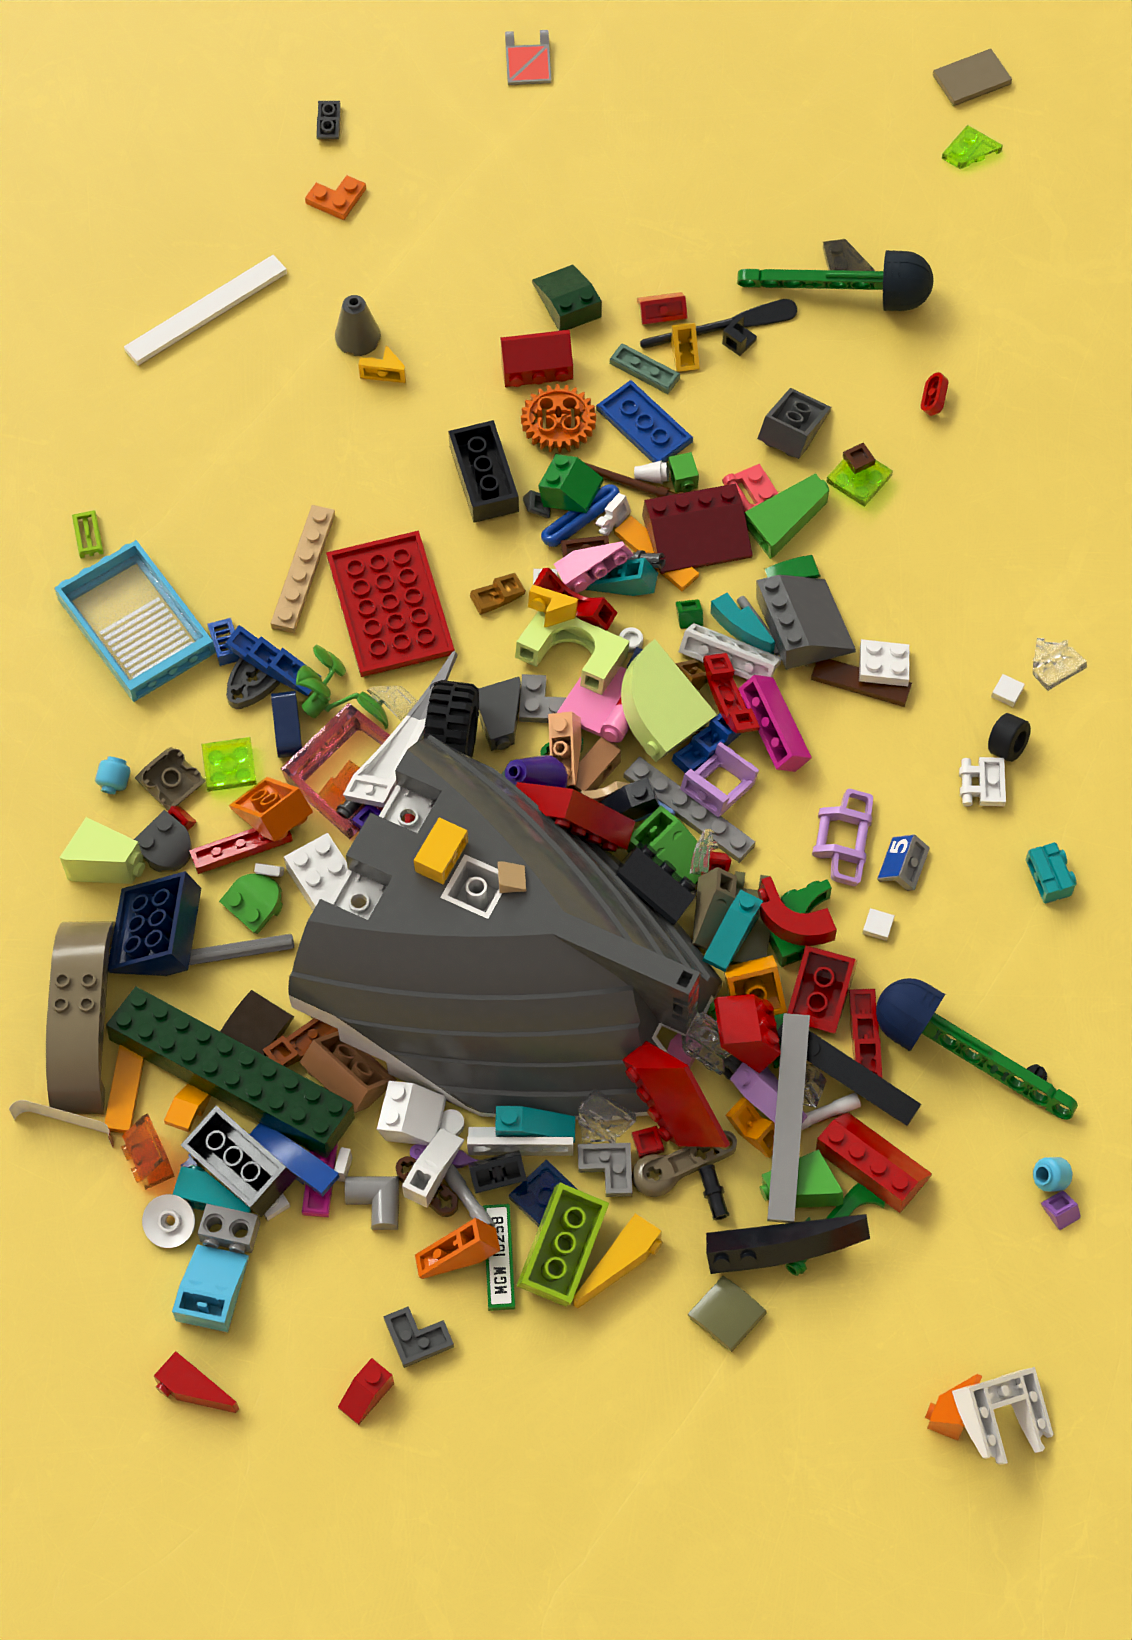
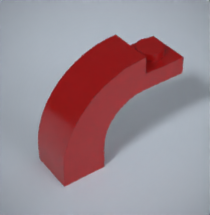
M543 568L533 584L577 598L576 617L607 631L618 613L604 597L590 598L572 591L550 568Z
M771 876L761 879L758 896L759 899L763 900V903L760 905L759 915L772 933L789 943L802 946H815L835 941L837 929L828 908L812 913L794 912L781 901Z

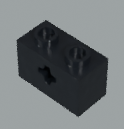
M519 1150L468 1163L475 1194L527 1181Z

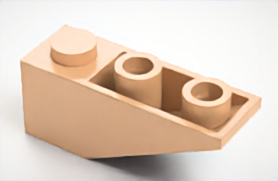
M572 711L548 714L550 756L555 757L565 766L568 774L567 786L576 785L582 743L581 717Z

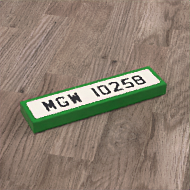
M510 1204L483 1205L495 1223L500 1246L499 1252L486 1259L488 1311L515 1309Z

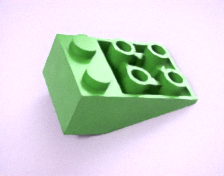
M660 805L632 833L627 852L630 853L638 842H641L643 845L648 844L657 852L656 856L663 862L667 860L676 868L675 872L683 878L685 876L696 885L698 877L701 876L702 856L706 850L679 819Z

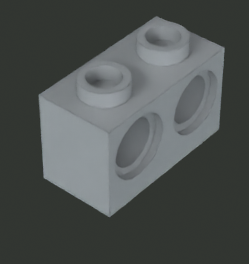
M206 1204L198 1236L200 1242H203V1245L218 1248L221 1246L229 1248L231 1252L244 1254V1252L252 1253L260 1227V1220L257 1214ZM214 1224L222 1225L218 1232L209 1231L210 1227ZM244 1229L248 1231L247 1235L242 1238L235 1237L236 1232Z

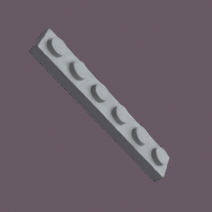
M640 756L624 772V778L630 783L648 777L660 802L673 809L677 818L738 863L755 847L753 839L720 816L718 818L681 791V786Z

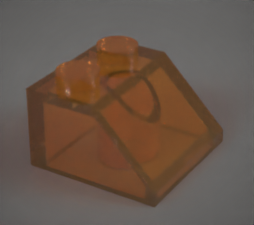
M147 1113L122 1135L125 1145L121 1146L126 1160H133L135 1167L131 1171L136 1182L142 1181L145 1190L175 1177L169 1159Z

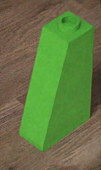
M815 473L745 512L748 531L770 559L827 504L829 494L827 483L821 480Z

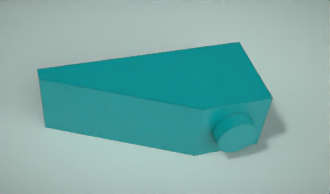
M646 558L627 560L624 564L608 572L603 578H599L590 584L585 590L629 596L652 594L655 592L658 572Z
M740 890L729 907L702 961L726 972L759 919L760 905L763 903V900Z
M496 1106L495 1133L496 1137H573V1143H575V1116L524 1106Z
M193 1165L189 1166V1168L181 1166L172 1195L185 1199L193 1209L204 1211L206 1204L252 1213L250 1207L209 1173L205 1172L203 1168Z

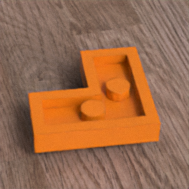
M346 175L338 188L333 190L316 182L305 197V203L345 220L365 192L366 183Z

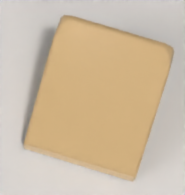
M503 861L498 862L499 892H526L525 866Z

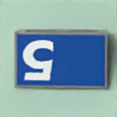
M915 834L892 837L877 880L880 882L895 880L907 891L915 890L930 847Z

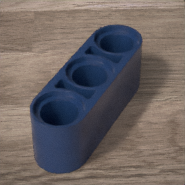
M296 691L272 693L271 701L278 758L303 755Z

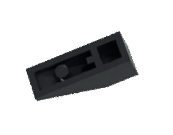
M648 777L623 786L599 802L632 820L651 814L660 806L655 789Z

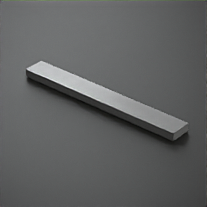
M784 1013L767 1218V1221L794 1223L810 1015Z

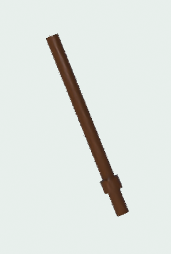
M585 463L603 479L654 495L656 498L678 494L670 491L668 487L662 485L657 487Z

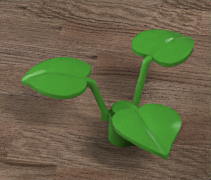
M315 645L313 647L314 654L322 664L329 668V674L322 682L321 677L310 667L303 665L298 670L296 685L304 686L314 691L302 704L303 710L310 717L316 718L323 710L329 712L336 706L352 699H357L358 703L377 718L386 730L388 728V720L383 707L377 700L363 691L360 694L354 693L329 704L331 692L326 685L335 672L340 676H344L346 669L338 657L323 647Z

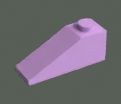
M742 1063L730 1080L748 1101L775 1123L778 1079L768 1067L759 1074L745 1063ZM803 1111V1114H802V1123H803V1122L805 1121V1119L808 1117V1116L804 1113V1111Z

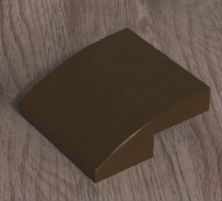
M251 990L236 1007L220 1032L266 1056L263 1049L276 1041L277 1038L283 1036L294 1016Z

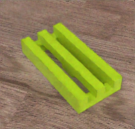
M96 511L73 514L72 519L80 558H85L86 554L94 556L96 552L99 555L104 554ZM88 517H92L97 546H92ZM78 519H83L88 548H83Z

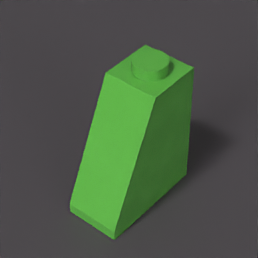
M819 1149L800 1157L795 1208L842 1205L843 1190ZM771 1171L762 1174V1186L759 1187L765 1201L769 1200Z

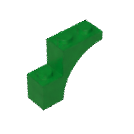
M828 879L821 882L813 881L803 889H793L786 892L781 897V901L794 912L810 913L817 905L830 899L832 887ZM770 931L769 943L781 967L802 960L805 946L789 943Z

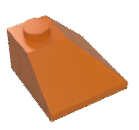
M976 1374L940 1395L936 1404L930 1403L925 1416L926 1419L930 1420L927 1429L958 1441L965 1425L958 1412L952 1391L980 1383L982 1375Z

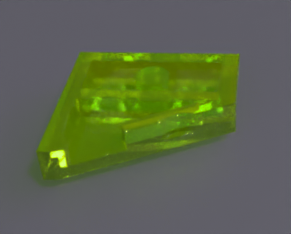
M967 125L943 152L942 159L962 169L973 162L984 160L988 154L993 152L999 154L1002 151L1003 145Z

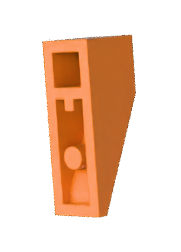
M474 1218L415 1254L419 1278L424 1279L478 1264L500 1251L496 1228Z

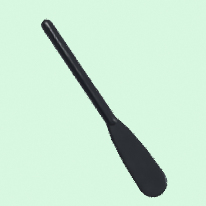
M790 299L766 303L743 311L729 319L696 326V335L723 330L740 314L744 316V327L787 321L796 316L797 306ZM672 332L643 339L640 341V346L648 348L671 342Z

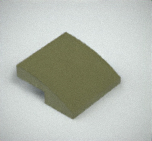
M722 1276L688 1313L690 1320L708 1331L712 1339L732 1352L767 1312L750 1295L725 1276Z

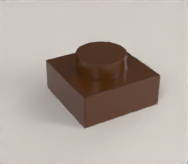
M864 442L843 452V459L854 474L875 465L876 459Z

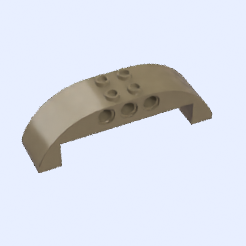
M115 921L62 922L55 936L46 1025L47 1091L50 1107L73 1114H104L105 1088L101 1080L109 949L112 944Z

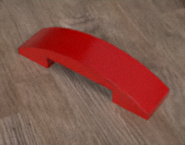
M727 653L704 656L703 661L710 690L726 724L736 734L759 730L760 726L752 708H746L733 679L735 670Z

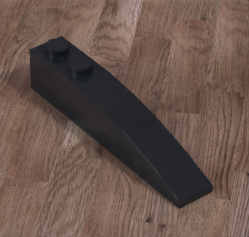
M783 1023L777 1031L780 1043L782 1041ZM809 1030L807 1061L906 1126L909 1125L921 1107V1103Z
M867 1214L706 1233V1254L710 1274L789 1264L818 1257L870 1239Z

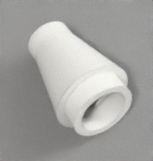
M661 460L642 466H635L634 477L636 480L663 484V482L669 481L668 462L663 463Z

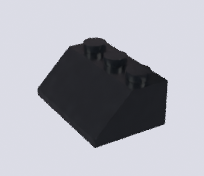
M638 842L619 864L615 876H618L630 889L674 925L695 898L696 886L689 878L685 876L683 878L675 872L676 868L667 860L663 862L656 856L657 852L650 845H643L641 842Z

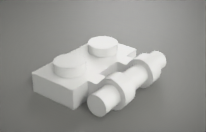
M979 757L978 766H971V759L963 758L959 768V777L962 778L960 797L962 798L963 806H972L973 797H979L980 806H1005L1004 758ZM973 777H979V786H972Z

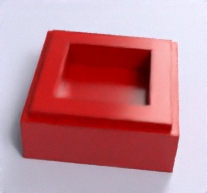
M657 1126L632 1132V1138L639 1159L650 1154L664 1153V1146L657 1131Z

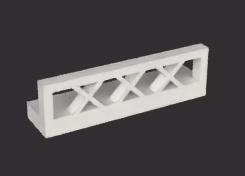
M695 623L685 630L678 651L704 662V656L727 653L735 670L734 674L747 680L753 675L773 677L775 669L782 660L777 655Z
M468 1127V1155L499 1156L519 1150L521 1156H573V1137H496L495 1127Z

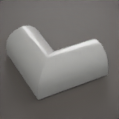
M345 1177L346 1205L372 1204L371 1229L398 1230L399 1177Z

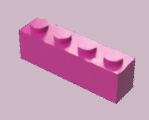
M753 675L738 688L747 709L752 708L760 726L758 732L776 770L796 772L812 757L774 678Z

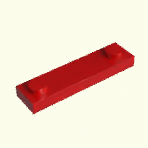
M252 828L189 850L197 873L201 874L292 842L293 839L290 830L283 839L272 841L263 837Z

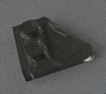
M846 239L823 242V251L828 270L875 271Z

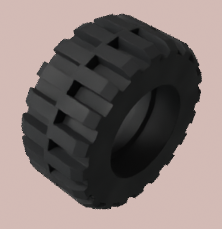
M446 680L435 682L429 698L423 739L428 738L430 734L472 758L478 726L479 689L474 684Z

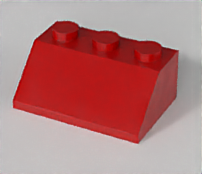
M570 330L500 337L501 363L505 387H519L529 384L540 385L547 382L573 380Z
M755 994L717 997L714 1000L721 1048L760 1074L781 1054L772 1004L766 999H760Z

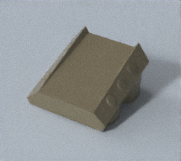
M172 747L163 751L135 777L167 811L171 806L179 805L206 781L201 776V773L185 760L184 754L179 749H173Z

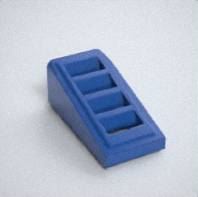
M231 618L207 624L219 665L237 662L240 658L231 650L221 652V649L226 647L224 644L219 645V643L227 641L235 631ZM228 626L227 629H223V630H219V631H214V629H218V628H222V627ZM226 633H230V635H227V636H224V637H220V638H217V637H216V636H219V635H223V634H226Z

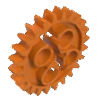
M556 384L555 389L552 390L547 385V391L544 392L539 388L538 396L531 394V401L525 400V407H522L521 415L522 431L526 432L527 439L532 438L533 445L540 442L541 450L545 446H549V452H552L553 448H557L558 452L561 453L562 448L565 447L570 452L571 445L579 448V441L587 443V436L592 437V430L596 428L595 406L591 405V398L585 399V392L577 394L576 387L569 391L568 385H565L564 389H560L559 384ZM548 408L546 410V428L550 429L543 428L542 410ZM567 408L574 409V428H568L571 427V409Z

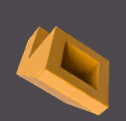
M187 1084L174 1097L165 1116V1124L190 1132L196 1116H203L211 1095L191 1084Z
M742 1097L725 1116L738 1134L766 1157L770 1158L773 1155L775 1123L762 1118L751 1102Z

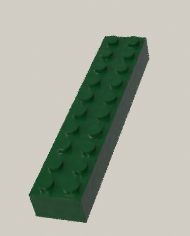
M135 986L106 1024L110 1041L124 1046L150 1063L267 1127L280 1132L324 1158L329 1156L355 1119L354 1105L350 1101Z

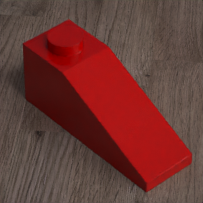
M176 1351L154 1374L157 1382L155 1387L167 1398L171 1395L179 1401L233 1413L239 1410L237 1402Z

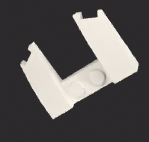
M1035 1367L1015 1371L995 1379L952 1391L965 1428L984 1459L991 1456L995 1458L996 1463L999 1465L1008 1463L993 1409L1009 1404L1012 1405L1017 1420L1035 1453L1045 1449L1040 1439L1042 1435L1047 1438L1054 1435Z

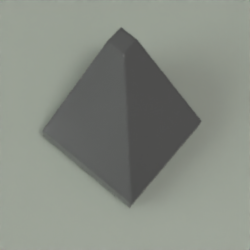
M530 490L523 496L528 512L550 518V508L543 507L540 493Z

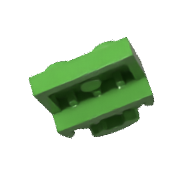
M247 874L238 878L219 902L250 930L258 934L273 915L278 916L283 905L281 903L282 890L279 884L268 876Z

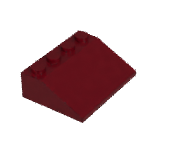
M736 483L644 500L642 517L654 553H663L665 555L664 558H660L665 559L664 567L659 568L660 574L689 567L699 568L752 558L753 554L743 504Z

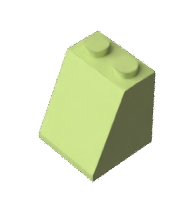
M87 817L60 856L66 877L72 882L132 884L136 877L142 875L145 869V862L138 841Z

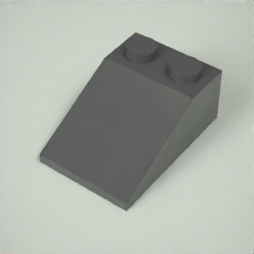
M790 388L765 416L757 439L763 441L767 446L775 447L785 452L788 456L799 459L809 447L829 414L831 407Z

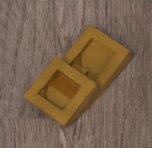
M516 573L495 578L492 585L471 590L470 598L479 614H483L514 601L524 595L526 590Z

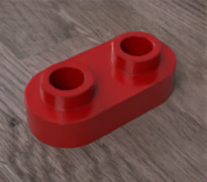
M940 372L932 374L925 383L921 409L929 416L940 413L944 407L949 380Z

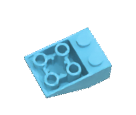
M197 1244L177 1292L172 1310L175 1320L181 1323L228 1332L249 1255Z

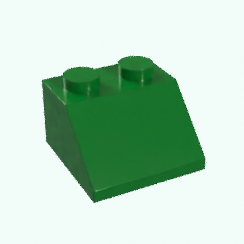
M556 454L538 485L543 507L587 513L604 480L603 477L578 457Z

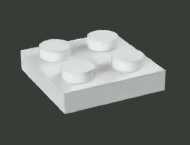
M861 639L859 681L908 686L909 644Z

